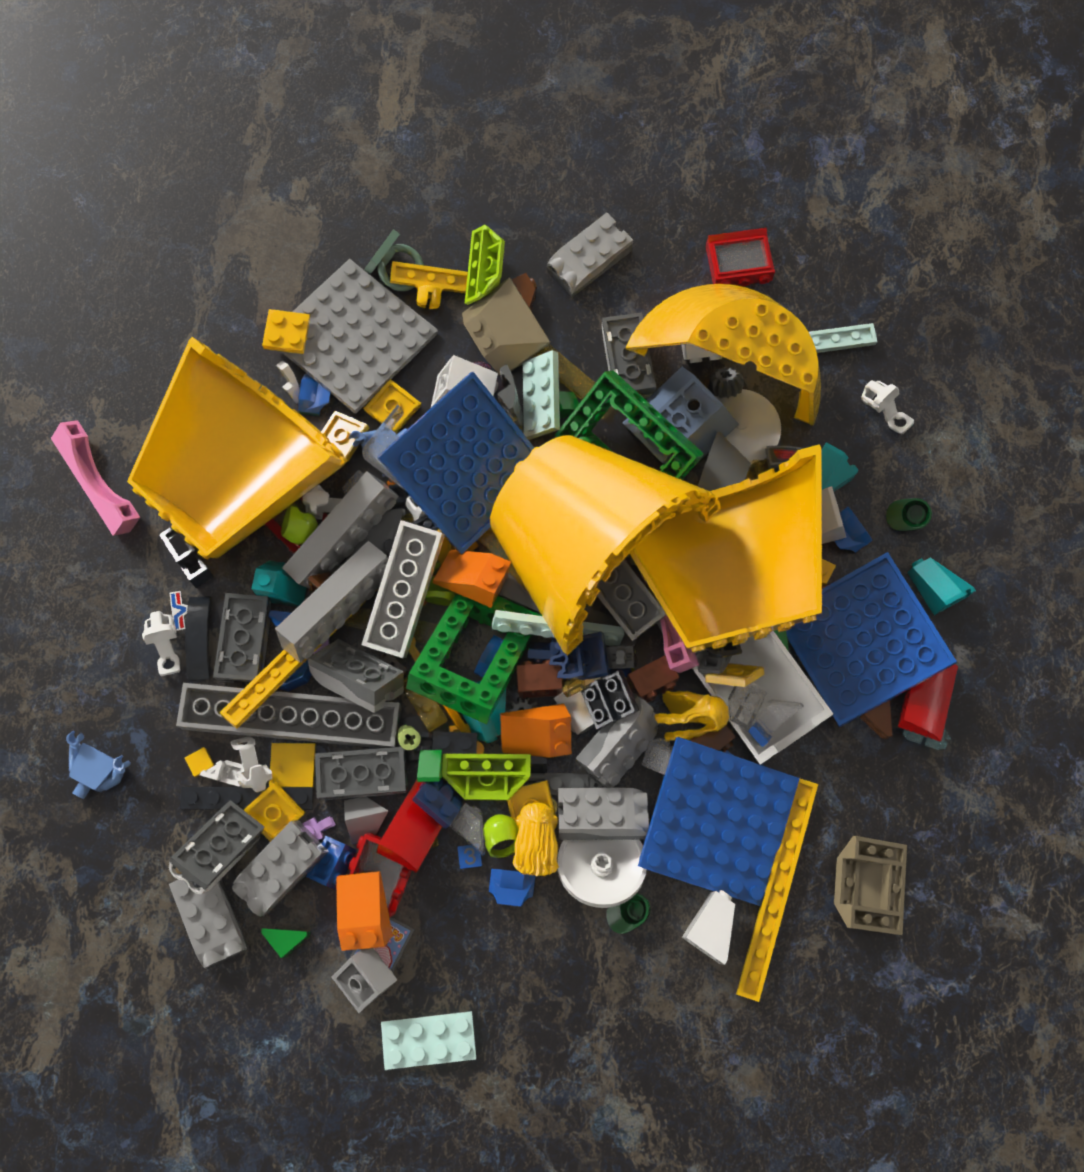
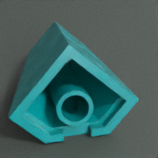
M827 442L821 450L822 490L832 486L835 492L850 482L858 472V469L855 465H849L847 462L849 457L843 451Z
M931 557L925 561L922 558L911 564L912 568L907 572L934 615L969 597L976 591L973 586Z
M270 560L256 568L251 589L257 596H268L271 603L298 607L304 602L307 587L299 585L282 568L286 563Z
M506 689L487 725L462 714L471 732L478 734L477 740L490 743L497 740V736L501 735L500 713H505Z

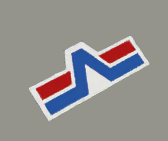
M181 591L171 592L170 601L172 616L175 622L174 626L176 631L185 629L184 615L187 614L188 605L182 604Z

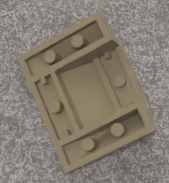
M510 277L462 313L464 326L483 357L499 375L500 368L507 364L512 372L551 343Z
M853 836L837 857L834 904L847 928L896 935L903 934L907 845Z

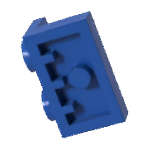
M325 836L322 845L329 852L313 867L306 877L337 890V876L346 874L356 849Z

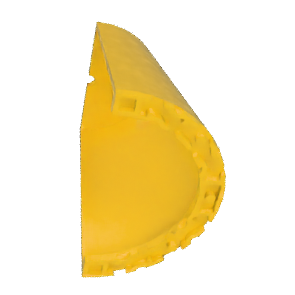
M709 284L681 291L667 298L649 312L637 326L625 349L645 356L648 348L693 344L741 365H745L748 361L754 362L757 367L756 371L800 388L801 391L799 392V401L794 418L810 425L815 423L821 397V378L814 342L806 327L794 314L758 291L730 284Z
M191 337L127 482L134 487L132 489L134 493L146 499L145 503L148 506L159 511L158 515L162 519L172 523L171 528L183 534L185 536L184 540L188 544L196 546L199 549L198 553L205 559L221 557L343 467L348 460L334 443L331 445L328 443L329 438L295 409L288 407L285 401L264 385L261 387L258 381H254L247 376L246 372L219 353L215 354L211 348Z
M565 435L552 439L540 447H535L524 461L516 464L514 472L508 478L496 498L490 515V525L561 649L568 656L583 641L584 626L582 624L588 615V612L584 609L586 604L592 606L600 590L597 588V585L601 580L606 582L612 571L620 565L642 540L661 526L665 520L675 517L674 511L676 510L682 514L694 509L698 511L699 518L706 523L721 508L718 498L708 490L577 437Z
M820 444L798 450L788 461L778 465L780 471L776 473L774 468L759 474L758 479L751 480L749 478L740 483L710 491L718 498L721 509L706 523L699 518L698 511L694 509L682 514L677 510L674 511L675 517L665 520L661 526L650 533L629 553L687 649L692 650V653L705 650L706 647H712L713 649L721 648L732 642L733 646L743 644L750 637H754V640L767 637L772 631L778 630V632L792 629L791 627L795 626L794 624L802 621L803 624L816 621V616L822 613V460Z

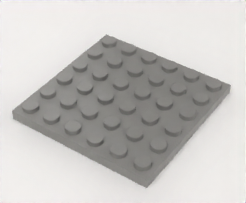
M349 259L292 311L310 314L304 354L281 352L356 414L438 334V330Z

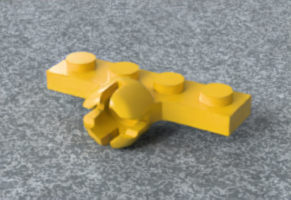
M392 261L390 283L416 287L418 290L417 305L425 308L427 300L430 299L429 309H436L440 306L442 291L466 294L468 272Z

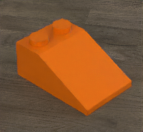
M450 549L433 579V583L492 608L508 577L511 561L492 553L465 551L463 554H460L457 550Z
M565 704L500 713L503 753L531 754V756L549 758L572 754L571 716Z
M380 871L337 876V930L342 951L385 947L393 937Z

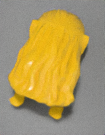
M666 691L662 695V699L671 714L659 713L654 715L657 723L668 725L701 723L706 725L697 730L666 732L664 738L669 742L670 740L675 741L676 737L690 740L707 732L721 730L729 720V708L725 701L717 696L701 695L689 691Z
M529 803L521 809L520 814L517 816V826L519 829L515 841L513 866L523 875L546 876L555 873L559 868L557 863L558 844L555 835L558 820L557 816L553 814L552 808L547 804Z

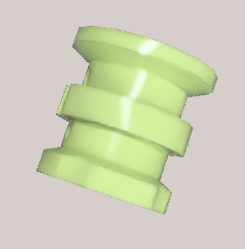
M403 725L398 729L397 739L403 749L413 750L418 747L421 737L412 726ZM409 734L411 739L407 740L405 735Z

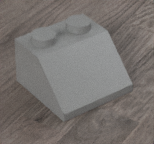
M373 948L361 949L332 976V979L358 1013L397 981L393 972L386 966Z

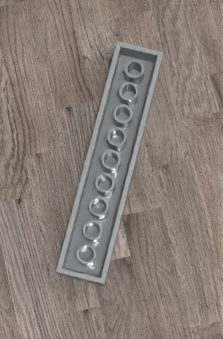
M183 683L176 724L182 730L371 748H393L398 745L397 733L400 728L402 712L400 703L385 702L383 708L373 713L346 698L275 691L236 729L221 716L220 712L244 688Z

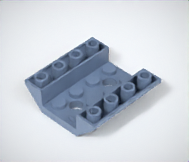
M683 366L646 400L704 453L697 464L710 452L717 432L722 433L726 437L739 425L726 407L695 375ZM696 400L700 403V407L698 410L692 411L688 408V404ZM627 418L623 422L624 426L662 464H666L674 454L665 455L659 451L660 448L652 440L643 436L644 433L634 424H630Z

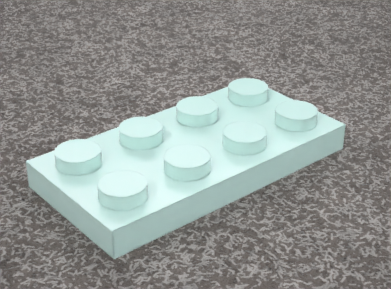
M553 350L523 363L524 435L529 440L560 430L558 352Z
M472 1011L381 1022L385 1070L477 1059Z

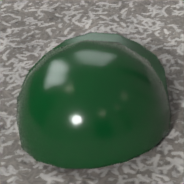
M919 498L894 501L886 511L887 523L893 529L899 531L924 528L932 517L930 505Z
M636 893L625 903L609 907L607 909L608 925L614 932L620 934L634 930L648 920L651 912L649 901L645 896Z

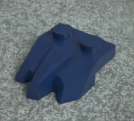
M602 631L583 635V641L568 656L563 652L558 642L554 645L556 649L560 650L561 654L551 657L549 665L562 666V670L558 672L557 678L590 680L610 675L605 637Z
M552 637L551 642L531 641L528 649V658H533L534 662H543L546 659L561 654L560 650L554 647L557 643L556 638Z
M446 780L423 782L412 801L446 829L459 813L463 798Z

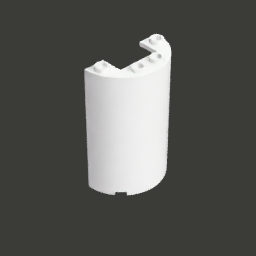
M774 631L762 639L754 640V637L748 638L745 643L740 644L742 654L731 657L729 663L764 667V675L746 687L705 683V675L707 673L699 672V666L692 668L709 693L725 701L729 708V721L759 764L764 763L833 715V712ZM704 650L695 652L699 665L703 655H708V652ZM757 720L772 736L770 741L763 747L748 732L749 728Z

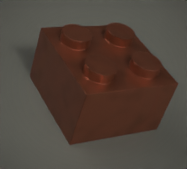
M666 655L629 673L627 676V682L631 691L647 703L655 700L657 694L661 692L664 694L666 691H673L679 679L677 672L670 670Z
M550 660L543 661V664H534L532 661L522 662L521 665L517 666L519 697L521 699L526 697L540 698L561 694L562 679L557 678L561 666L549 665Z

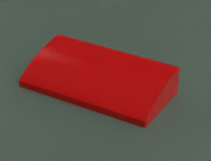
M956 664L907 690L898 727L939 742L942 740L958 669Z
M417 780L380 840L376 852L415 872H418L442 829V826L412 801L420 789V785L423 783L417 782Z

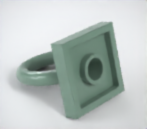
M393 229L364 271L370 275L377 266L381 280L388 287L397 291H408L415 287L390 283V277L386 272L385 266L395 252L408 254L413 258L416 265L424 266L419 253L412 247L405 244L392 245L400 235Z

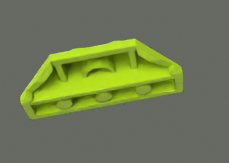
M486 225L472 231L465 304L467 305L491 293L499 285L502 276L505 241Z
M443 754L442 776L464 800H510L531 777V754Z

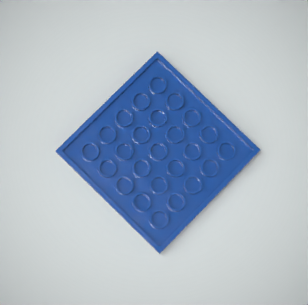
M470 372L377 458L439 531L445 534V538L460 554H463L491 527L490 515L499 492L514 472L516 464L524 461L530 455L534 446L474 372Z
M888 552L823 588L822 613L816 616V621L805 624L802 621L794 624L795 626L791 627L792 629L786 630L788 640L823 700L833 712V717L839 727L957 663Z
M676 737L637 866L702 888L717 891L718 893L722 890L733 898L761 906L800 778Z

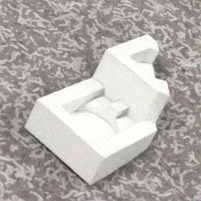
M281 361L276 366L288 382L282 388L297 404L300 393L298 382L289 365Z
M228 760L219 761L216 763L217 765L200 773L203 777L241 787L237 782L236 773L243 771V765Z

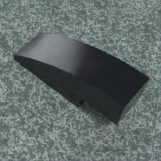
M171 527L160 534L176 562L195 588H198L214 577L194 546H191L184 540L185 536L183 534H179Z

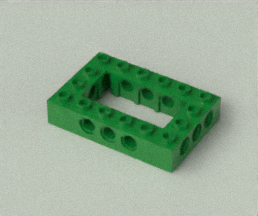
M614 370L605 371L555 434L557 437L565 435L574 436L613 452L592 432L593 428L612 406L615 410H619L629 419L628 422L638 427L644 433L643 436L652 440L660 448L659 451L665 455L674 454L666 464L660 467L661 472L683 480L704 455L702 451Z
M456 593L409 672L406 688L487 725L534 635L504 632L507 635L480 684L442 668L445 659L450 657L451 649L455 643H458L460 633L463 628L467 627L469 618L479 621L482 625L484 623L492 627L496 610L541 615L497 596L492 608Z

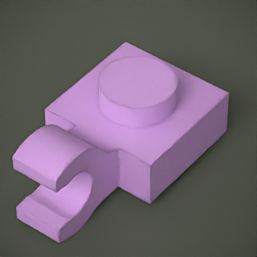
M330 816L320 822H317L316 818H312L302 823L318 841L324 839L323 831L336 825L333 817Z

